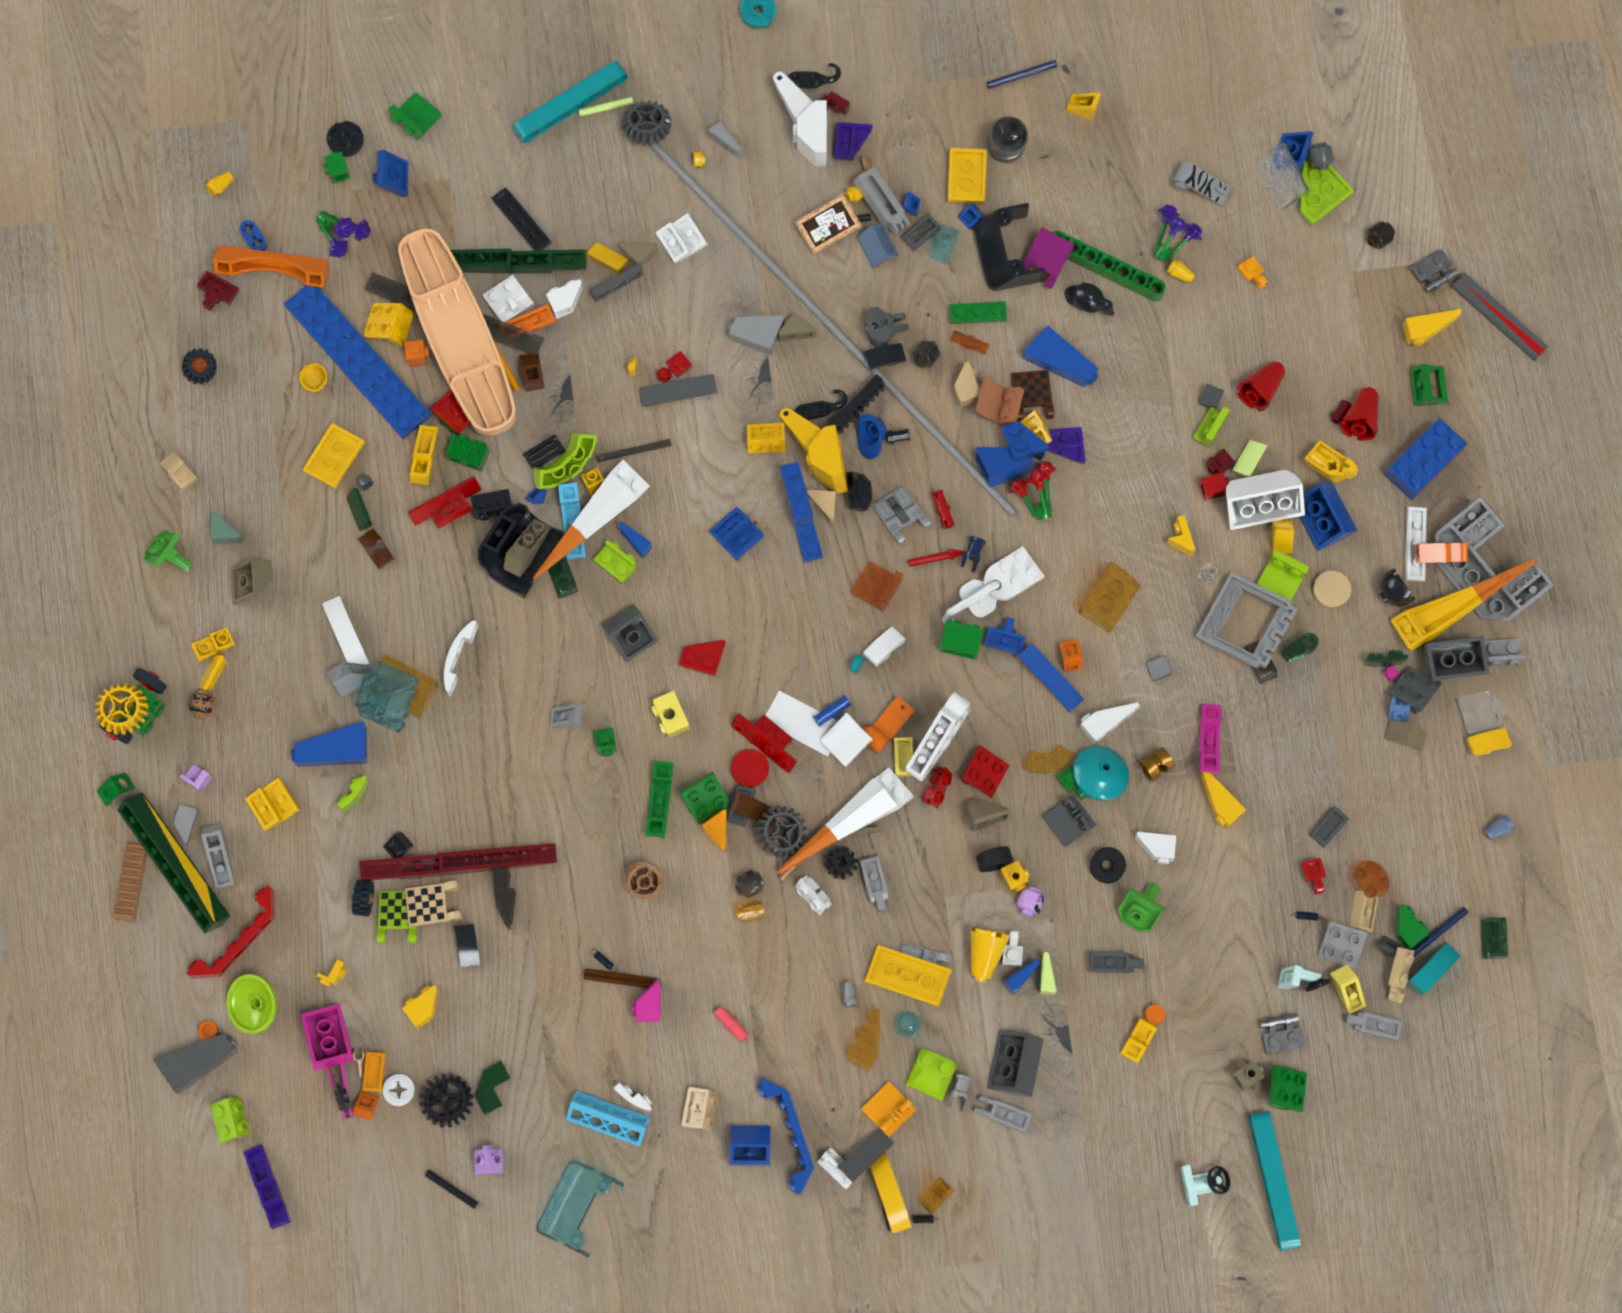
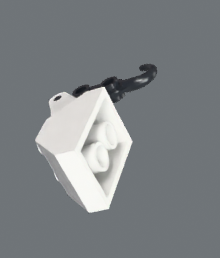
M834 63L828 64L835 69L836 73L834 76H825L819 72L795 71L789 76H786L783 72H777L773 76V83L794 122L793 143H797V150L815 167H826L827 100H815L812 102L799 88H818L838 81L841 77V70Z

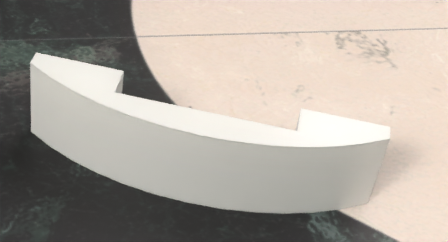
M340 596L322 603L347 662L369 665Z
M473 620L462 629L448 652L444 668V685L449 696H452L458 681V677L453 673L464 642L472 644L479 627L477 621Z

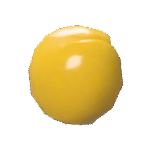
M313 363L304 366L300 372L299 381L304 389L309 392H317L322 390L328 383V374L323 366Z

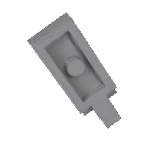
M879 856L860 860L868 897L871 903L876 902L878 912L885 911L884 900L888 899V890Z
M1358 1012L1357 1016L1348 1014L1345 1021L1346 1024L1355 1026L1356 1031L1397 1042L1400 1038L1403 1023L1399 1020L1367 1012Z

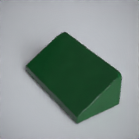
M354 488L347 496V502L359 531L372 527L373 524L358 488Z

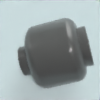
M1326 142L1314 144L1308 151L1310 165L1314 168L1318 167V171L1329 169V165L1334 162L1332 147L1326 145Z

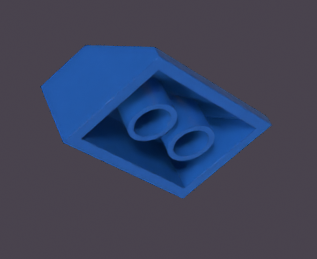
M1332 481L1321 482L1303 494L1305 515L1300 516L1318 551L1342 541L1358 531Z

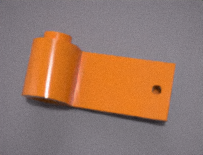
M897 696L870 727L866 725L863 728L873 738L868 746L879 754L915 710Z

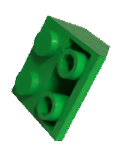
M958 620L946 621L939 652L977 660L983 629L976 624L963 625Z

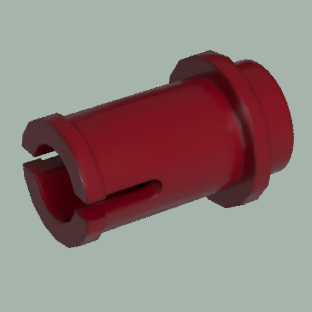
M1346 400L1341 401L1336 411L1331 414V421L1340 425L1351 403Z

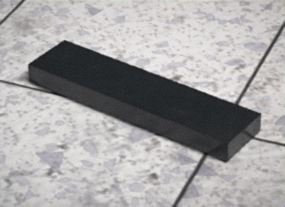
M506 187L491 198L534 251L543 250L551 244V240Z

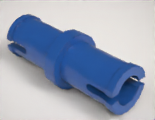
M844 695L833 704H828L827 708L813 716V719L821 727L831 718L838 717V714L851 706V703Z

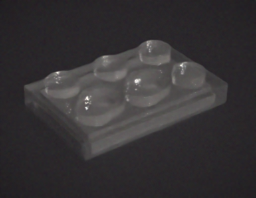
M1280 143L1255 163L1279 210H1285L1309 191L1285 143Z

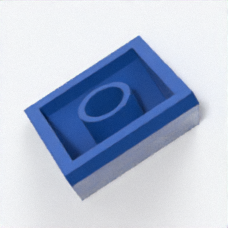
M1307 131L1282 134L1272 166L1299 176L1314 133Z

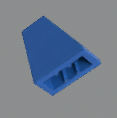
M975 448V460L990 488L1030 474L1032 471V465L1034 464L1032 456L1014 461L1009 448Z

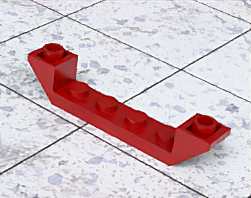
M263 887L256 894L257 898L255 901L265 909L264 913L260 912L254 918L255 922L251 927H246L241 932V937L238 941H233L227 947V952L224 956H219L213 962L214 966L212 968L201 959L193 961L188 967L187 975L193 979L221 977L275 919L274 890L271 887Z

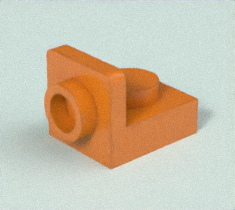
M1079 640L1059 642L1064 671L1083 669V656Z

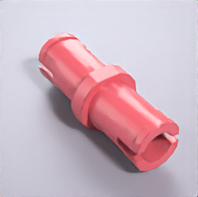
M723 1006L715 1011L714 1015L725 1025V1029L729 1030L740 1042H743L749 1036L747 1031L738 1023V1019L736 1017L733 1018Z

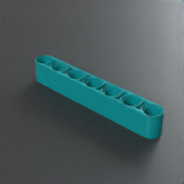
M613 61L518 120L513 125V129L522 142L527 143L579 111L578 109L584 108L627 80L628 75L618 61Z
M1264 1111L1249 1114L1250 1128L1279 1249L1284 1251L1301 1247L1300 1236L1270 1112Z

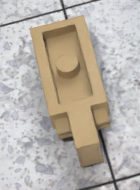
M1402 947L1397 948L1388 983L1391 988L1387 1000L1402 1003L1405 996V987L1409 980L1410 967L1414 960V950Z

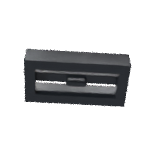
M553 435L525 452L523 456L533 470V467H541L564 453L565 448L561 445L557 436ZM555 442L554 444L550 445V446L547 447L546 449L542 450L541 452L537 453V454L534 455L533 457L529 458L530 456H532V455L535 454L536 452H538V451H540L541 449L545 448V447L548 446L549 444ZM556 447L559 448L558 450L554 451V452L551 453L550 455L546 456L545 458L541 459V460L538 461L537 463L533 464V461H535V460H537L538 458L544 456L545 454H547V453L550 452L551 450L555 449Z

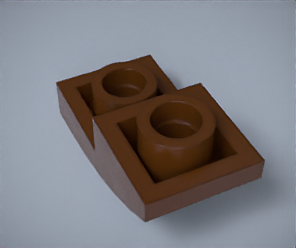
M737 792L732 811L758 823V819H763L761 814H768L767 810L771 807L757 799Z

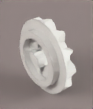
M393 1075L383 1085V1096L391 1105L402 1106L408 1104L414 1096V1084L405 1075ZM398 1082L401 1088L407 1089L401 1092L400 1099L397 1093L391 1092V1090L397 1089Z

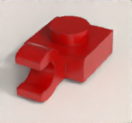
M1321 858L1302 862L1301 866L1306 882H1313L1315 895L1322 894L1325 888L1321 879L1326 878V873Z

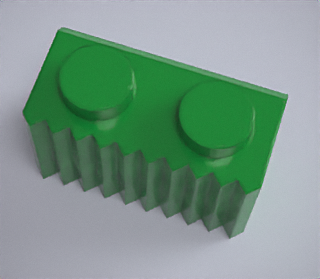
M453 434L445 453L446 459L482 472L490 453L487 444L480 440L476 442L471 441L468 436L459 434V436Z

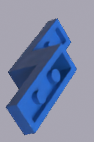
M799 462L780 466L804 563L822 559L823 555L813 522V512Z

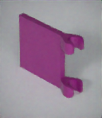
M1041 227L1023 262L1026 271L1029 270L1031 264L1040 269L1044 268L1045 272L1050 274L1045 286L1052 289L1075 244Z

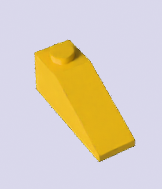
M1461 309L1406 318L1403 328L1407 345H1423L1456 321L1462 313Z
M1201 772V779L1213 815L1216 817L1215 821L1221 827L1225 826L1228 828L1246 809L1211 773Z

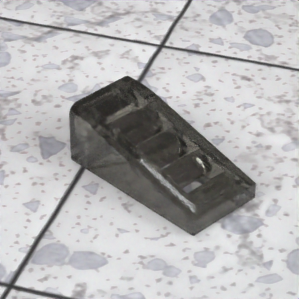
M1259 641L1244 646V649L1252 653ZM1272 659L1266 668L1258 667L1256 669L1252 667L1260 684L1277 678V669Z

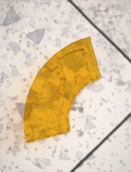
M1060 745L1048 753L1032 751L1022 769L1036 774L1051 773L1068 765L1075 754Z

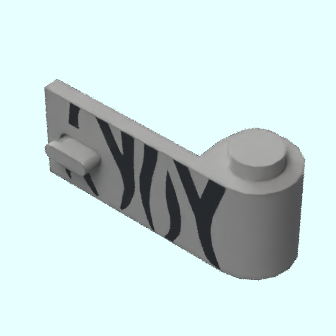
M1187 161L1180 163L1172 180L1175 189L1184 191L1191 188L1219 206H1223L1231 189L1229 185Z

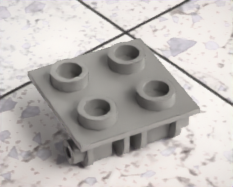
M1330 921L1326 926V933L1318 957L1356 969L1368 932Z

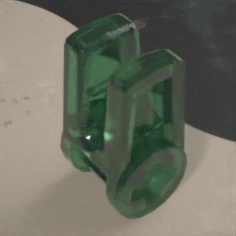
M1313 633L1303 635L1283 648V658L1289 663L1314 652L1319 644L1318 637ZM1306 641L1312 642V646L1310 644L1306 645Z

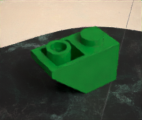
M1403 903L1397 908L1395 937L1406 949H1411L1429 933L1427 932V926L1422 921L1416 919L1413 909Z

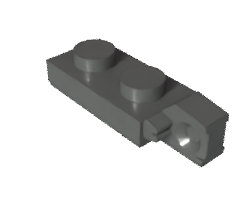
M1090 952L1089 973L1129 974L1134 973V969L1144 968V959H1134V955L1129 953Z

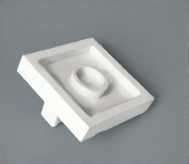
M513 275L482 294L483 299L501 323L518 317L534 306L532 300Z

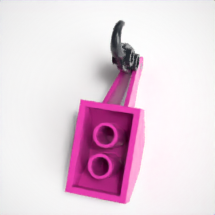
M336 1004L303 1013L301 1017L313 1068L315 1071L326 1068L343 1119L353 1117L343 1063L354 1061L341 1006ZM340 1064L344 1088L342 1084H336L330 1067Z

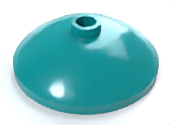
M1091 746L1083 750L1075 759L1073 777L1078 788L1085 795L1095 800L1109 801L1119 797L1127 788L1129 769L1122 756L1113 749L1105 746Z

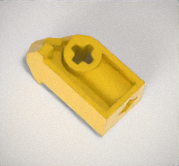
M1321 440L1304 458L1309 468L1332 482L1351 479L1358 473V467L1350 458H1346Z

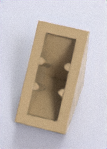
M809 489L807 491L809 501L830 525L834 523L836 491Z

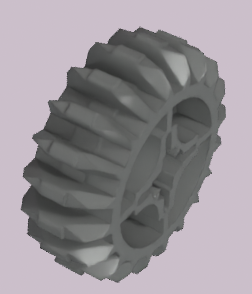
M641 100L640 104L634 103V107L629 106L628 111H624L622 130L625 136L629 137L630 142L635 141L636 145L642 143L643 146L649 143L652 146L653 142L659 144L660 139L665 140V135H669L671 116L668 110L664 109L663 104L658 105L657 101L651 103L650 100L644 103Z
M776 806L774 811L771 808L768 809V814L762 813L763 819L757 820L758 824L761 825L755 827L756 831H760L759 834L755 835V838L761 837V841L757 844L765 845L762 848L763 852L769 849L768 856H772L775 852V858L777 859L780 858L781 854L784 859L788 857V854L794 856V850L798 852L801 849L799 845H805V842L801 839L807 838V834L802 833V831L807 830V827L801 826L805 820H798L797 818L800 817V813L793 815V808L788 813L786 806H783L781 810L779 806ZM777 817L786 818L792 824L785 825ZM772 821L773 831L770 835H767L768 824ZM788 828V830L784 831L785 833H783L782 835H777L774 837V835L777 834L781 829L784 830ZM795 829V838L791 844L789 834ZM774 839L779 840L781 844H784L785 848L777 847L771 841Z

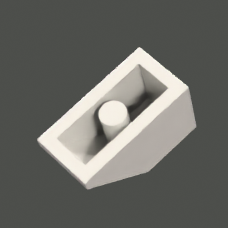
M1136 833L1135 840L1152 860H1158L1157 863L1169 864V862L1174 860L1176 835Z

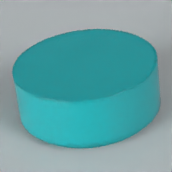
M857 654L851 663L850 671L858 674L865 662V657Z

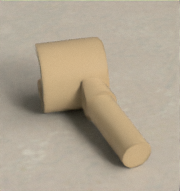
M361 1048L362 1054L359 1056L355 1054V1049H353V1058L357 1064L358 1077H363L362 1060L365 1056L363 1048Z

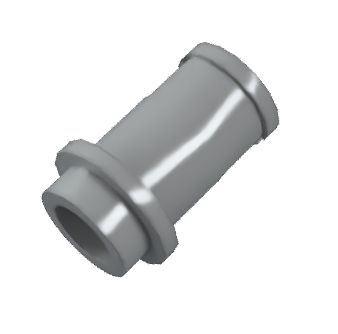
M854 982L842 983L841 986L845 1000L843 1004H845L846 1008L857 1006L859 1000L855 995Z

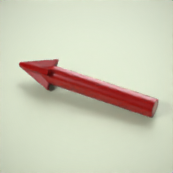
M949 549L947 552L909 559V567L950 558L952 561L965 551Z

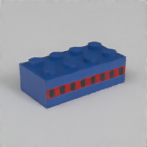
M1439 418L1388 468L1384 476L1412 501L1463 451L1468 443Z

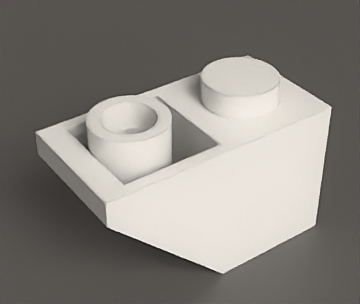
M580 279L571 280L565 286L552 288L546 293L547 301L551 305L556 319L574 311L583 290Z

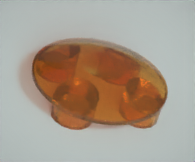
M1370 860L1363 861L1358 865L1353 873V877L1364 891L1365 896L1372 898L1373 896L1380 897L1386 894L1389 890L1390 881L1384 868Z

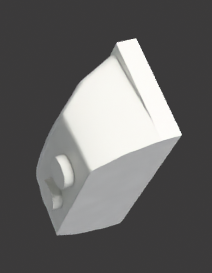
M1287 470L1232 480L1226 487L1230 530L1305 515L1303 484L1294 473Z

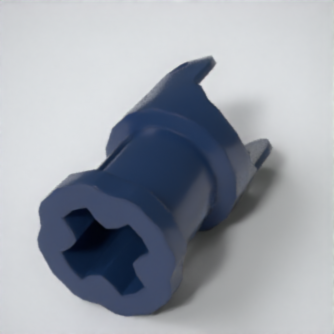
M970 536V544L967 551L964 552L961 568L964 567L966 560L970 559L974 563L972 568L974 573L981 558L980 552L986 542L979 537Z

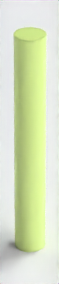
M632 97L578 110L580 116H585L634 103Z

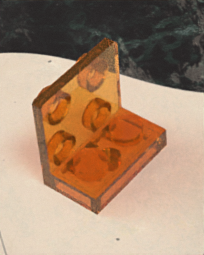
M870 561L851 590V594L883 612L901 584L903 574L898 571L892 574Z

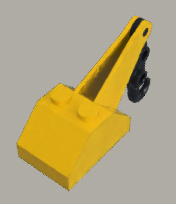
M837 389L833 393L841 395L842 399L839 402L817 401L799 405L794 411L789 408H783L779 415L781 421L807 452L806 460L810 474H814L817 482L839 494L848 492L841 442L836 425L826 426L821 429L808 421L825 417L846 405V393Z

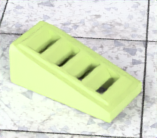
M1044 952L1041 958L1040 994L1055 995L1057 989L1048 952Z

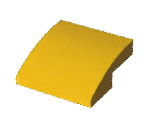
M278 777L264 788H259L245 798L264 831L273 828L301 810L281 777Z

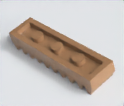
M128 842L126 844L127 850L123 859L124 866H122V874L120 875V887L117 891V903L113 916L115 920L135 922L148 853L141 843Z

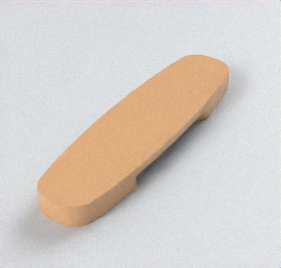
M421 229L412 232L399 243L398 252L410 295L433 354L453 395L474 430L488 437L503 433L516 422L517 412L504 367L486 321L463 276L462 270L440 234L431 229Z

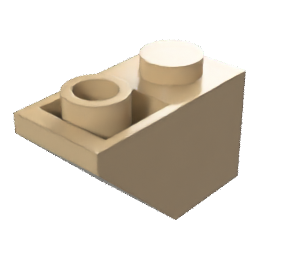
M969 361L965 362L953 390L960 408L978 402L981 390V383H977L975 378L977 377L974 366L971 367Z

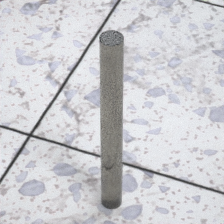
M670 439L596 456L598 462L672 445Z

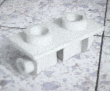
M806 875L800 878L795 885L798 894L804 897L810 904L811 909L820 916L825 909L832 906L831 899L823 890L818 894L815 892L819 889V886L811 877Z
M830 1147L817 1163L842 1187L847 1189L852 1182L839 1169L845 1161Z

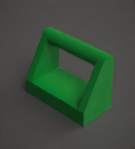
M1421 364L1410 370L1414 404L1416 406L1448 403L1444 367ZM1429 373H1437L1440 397H1432Z

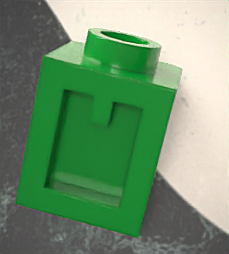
M613 728L594 731L598 755L602 754L603 757L613 755V752H617Z

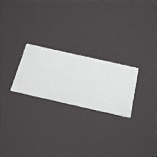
M779 691L765 716L797 741L826 756L830 754L828 748L820 740L838 721L831 718L819 727L813 719V716L820 713L819 711Z

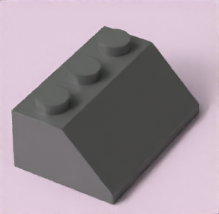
M1483 636L1426 643L1422 646L1424 665L1432 682L1490 674Z
M999 1030L987 1088L1013 1095L1032 1097L1044 1039L1030 1033Z

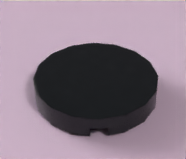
M343 121L334 124L329 129L327 144L332 152H342L344 157H351L362 149L364 135L358 125L350 121Z

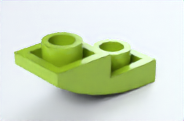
M365 775L354 778L351 781V785H349L353 793H347L339 799L340 802L337 805L343 813L355 805L365 792L369 784Z

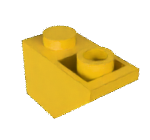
M428 985L421 990V995L417 998L412 997L404 1003L405 1006L402 1009L417 1029H420L435 1016L439 993L435 985L432 987Z

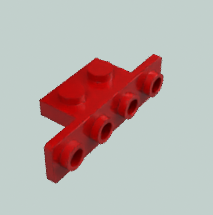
M473 476L410 510L408 514L415 526L432 517L440 529L471 512L472 509L466 498L481 491L477 479Z
M740 713L735 716L731 727L787 773L793 770L797 760L784 750L793 740L790 735L765 715L754 724Z

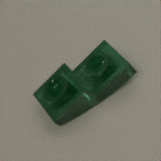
M1401 650L1389 651L1386 657H1383L1381 653L1373 652L1368 654L1364 665L1371 667L1396 666L1403 664L1408 659V655L1403 654L1404 652Z

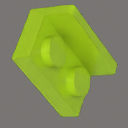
M1223 406L1222 410L1218 411L1211 407L1193 439L1210 447L1225 422L1230 409Z
M607 540L603 549L593 559V562L623 585L637 569L636 559L631 554L622 552V548L613 541L611 543Z

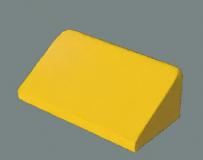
M598 242L587 252V258L616 274H620L629 259Z
M215 655L197 687L198 690L212 691L227 663L224 656Z

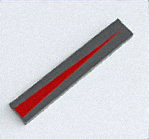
M1466 273L1452 285V288L1533 361H1536L1546 351L1548 346Z

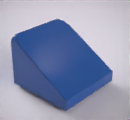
M972 203L958 215V218L969 230L975 227L978 221L986 217Z

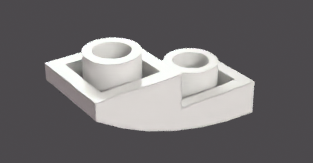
M891 627L878 637L864 651L863 655L877 667L890 657L891 652L904 644L905 638Z
M619 1083L614 1087L615 1091L631 1105L646 1112L652 1110L650 1107L652 1102L645 1094L641 1096L637 1093L632 1098L633 1092L626 1084L622 1086Z

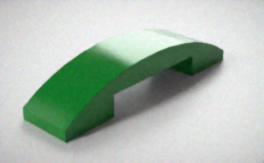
M654 761L645 836L665 838L673 763Z

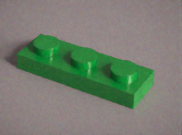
M1006 301L950 304L949 306L951 324L1007 321Z

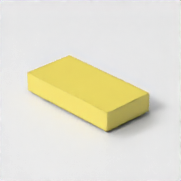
M913 737L894 738L895 775L897 777L912 776L906 772L905 768L914 755Z

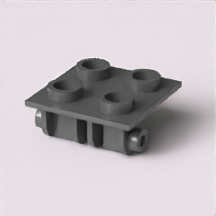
M1408 666L1388 694L1411 706L1410 711L1417 714V712L1423 711L1442 685V682H1432L1428 675Z
M1074 794L1067 796L1063 802L1042 815L1064 847L1096 826Z

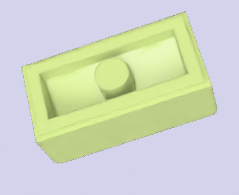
M1249 440L1231 472L1242 478L1250 477L1264 454L1267 445Z

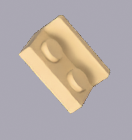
M688 1087L681 1126L711 1132L715 1122L714 1114L715 1108L718 1105V1093L709 1089Z

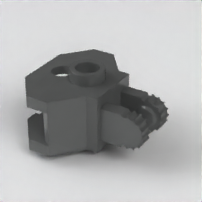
M879 307L870 308L865 318L869 342L875 347L886 346L891 337H894L896 333L909 330L908 324L894 326V322L905 320L906 314L891 315V313L887 314Z

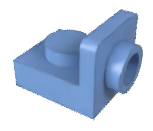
M1392 696L1388 719L1408 722L1410 705Z

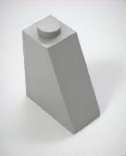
M785 316L736 317L734 323L730 322L727 329L729 340L771 355L778 340L779 331L784 326Z

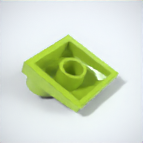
M921 1048L906 1086L942 1101L958 1064L939 1054Z

